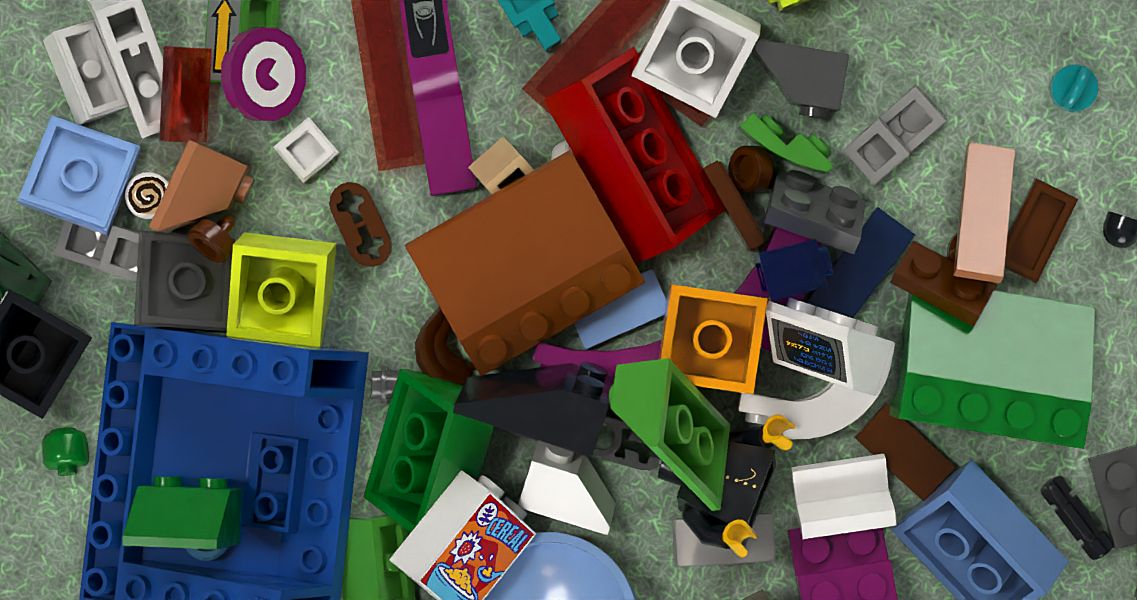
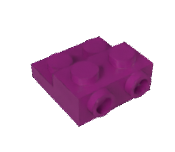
M800 528L787 530L799 600H898L883 528L808 539L802 538Z

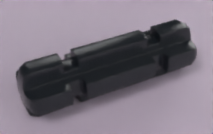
M1059 475L1050 479L1041 487L1040 493L1050 506L1056 505L1057 508L1054 512L1076 541L1081 539L1084 542L1081 547L1092 560H1097L1108 554L1114 546L1112 540L1104 530L1100 532L1097 530L1099 523L1077 495L1072 497L1070 492L1073 489L1065 478Z

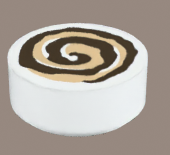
M151 172L135 176L128 183L125 191V201L129 210L140 218L151 220L169 181L165 177Z

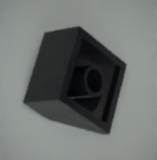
M8 289L0 302V395L43 419L91 341V335L46 307Z

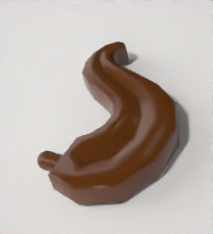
M438 307L422 326L415 341L416 362L423 374L463 386L466 378L471 377L470 373L476 370L472 362L465 365L462 358L455 356L448 349L446 338L452 327L441 308Z

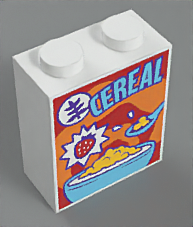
M461 470L389 560L436 600H484L536 533L523 521L527 513L508 497H505L503 501L500 500L505 493L501 488L484 475L476 481Z

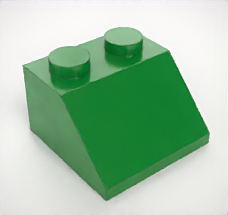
M153 476V484L137 487L123 533L122 546L221 549L240 544L242 488L227 487L228 478L202 477L199 478V486L181 485L182 477Z

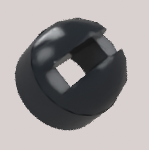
M1108 211L1103 224V234L1106 241L1117 248H1126L1133 245L1137 241V220Z

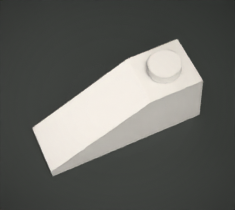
M87 0L141 138L186 122L142 0Z

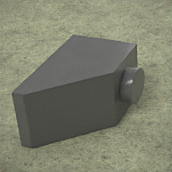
M759 39L756 41L752 49L753 54L788 103L800 106L799 115L827 119L828 111H840L849 54Z

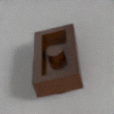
M915 241L909 247L890 281L891 284L973 327L997 286L993 282L953 276L955 262Z

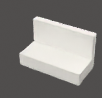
M884 454L791 467L796 514L803 539L896 526L895 508L888 489L886 458Z

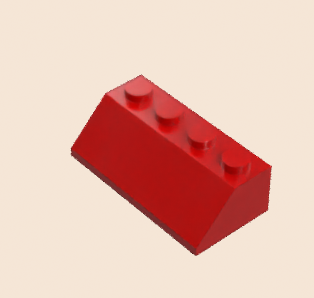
M635 47L570 82L543 100L635 264H638L675 248L725 210L702 172L700 164L659 90L631 76L640 57Z

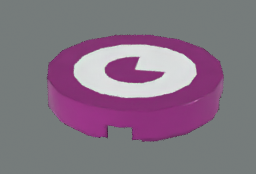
M253 27L239 33L232 41L235 43L232 45L230 52H225L221 63V83L227 101L233 108H238L244 114L242 115L243 117L252 121H277L289 115L300 102L306 86V65L301 49L290 35L278 28Z

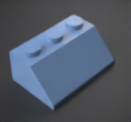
M972 459L947 476L925 501H921L892 528L897 537L957 600H1038L1048 593L1069 562Z

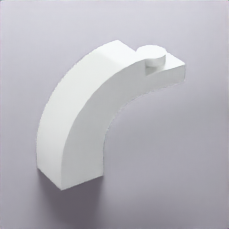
M892 343L875 396L829 382L818 393L803 399H784L739 392L736 409L746 412L745 421L762 425L773 415H783L796 425L795 429H787L783 432L782 435L788 439H811L832 434L853 423L876 400L888 377L895 343Z

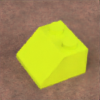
M244 232L233 244L226 336L321 347L333 290L337 243Z

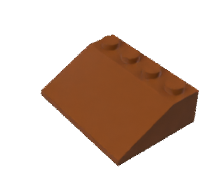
M571 150L405 244L406 250L481 377L645 283Z

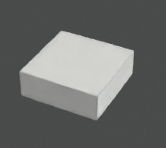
M310 117L273 147L303 183H306L340 154Z

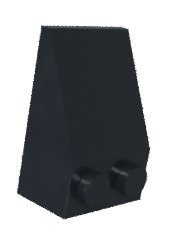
M583 362L580 366L568 363L486 374L482 377L480 375L471 376L465 380L455 403L453 413L592 458L610 404L609 390L614 384L615 377L607 375L608 371L605 368L588 362Z

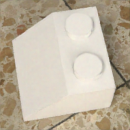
M667 0L631 76L716 118L760 36L761 24L715 0Z

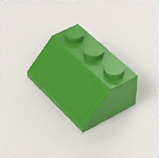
M669 358L616 365L614 384L609 390L611 409L712 511L721 510L730 423Z

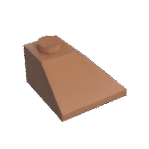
M189 140L149 227L156 231L173 232L195 224L199 219H209L231 211L236 202L243 205L255 179L248 176L252 167L201 143Z

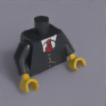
M783 415L771 416L764 425L729 431L721 510L712 511L663 461L661 462L658 479L680 486L677 494L678 509L682 512L683 521L702 544L732 549L739 557H745L748 554V550L744 546H746L749 537L754 539L758 537L752 528L776 467L775 450L770 449V447L776 445L785 451L792 447L793 442L782 434L787 429H795L796 425Z

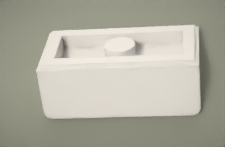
M95 20L54 31L43 40L76 124L84 125L129 107Z

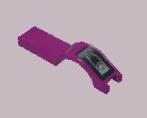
M399 0L430 195L477 189L476 177L468 168L473 163L452 39L447 0Z

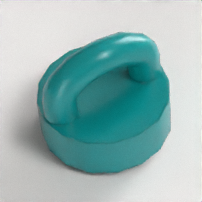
M1078 64L1068 65L1058 70L1052 77L1049 86L1050 96L1054 104L1060 109L1069 112L1081 111L1089 107L1096 99L1099 90L1098 81L1094 73L1088 67Z

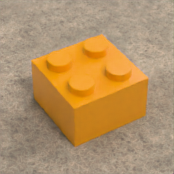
M670 284L659 359L669 358L694 386L754 394L768 298Z

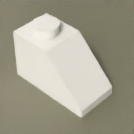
M538 440L518 506L524 510L608 535L616 503L587 456Z

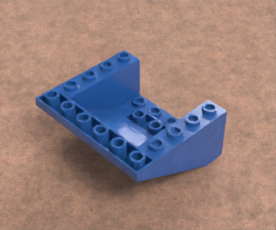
M111 322L79 600H340L369 352L324 346L311 347L227 337L221 334L134 326V324ZM153 476L182 477L181 485L199 486V478L202 477L228 478L227 487L242 488L240 544L230 546L225 554L214 560H198L191 556L186 548L122 546V541L137 487L153 484Z

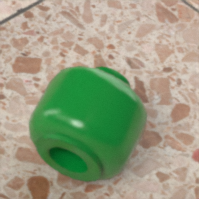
M72 427L51 430L42 440L44 466L49 470H58V476L61 477L76 475V467L86 466L89 462L88 442L85 434Z

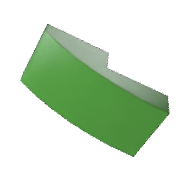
M752 113L737 128L756 145L793 166L821 174L827 173L834 166L827 159L832 152L814 134H811L806 139L799 133L786 145L780 140L785 132L766 114L759 119Z

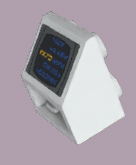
M792 298L788 299L787 306L768 301L766 317L773 363L858 392L876 395L893 341L876 336L878 326Z

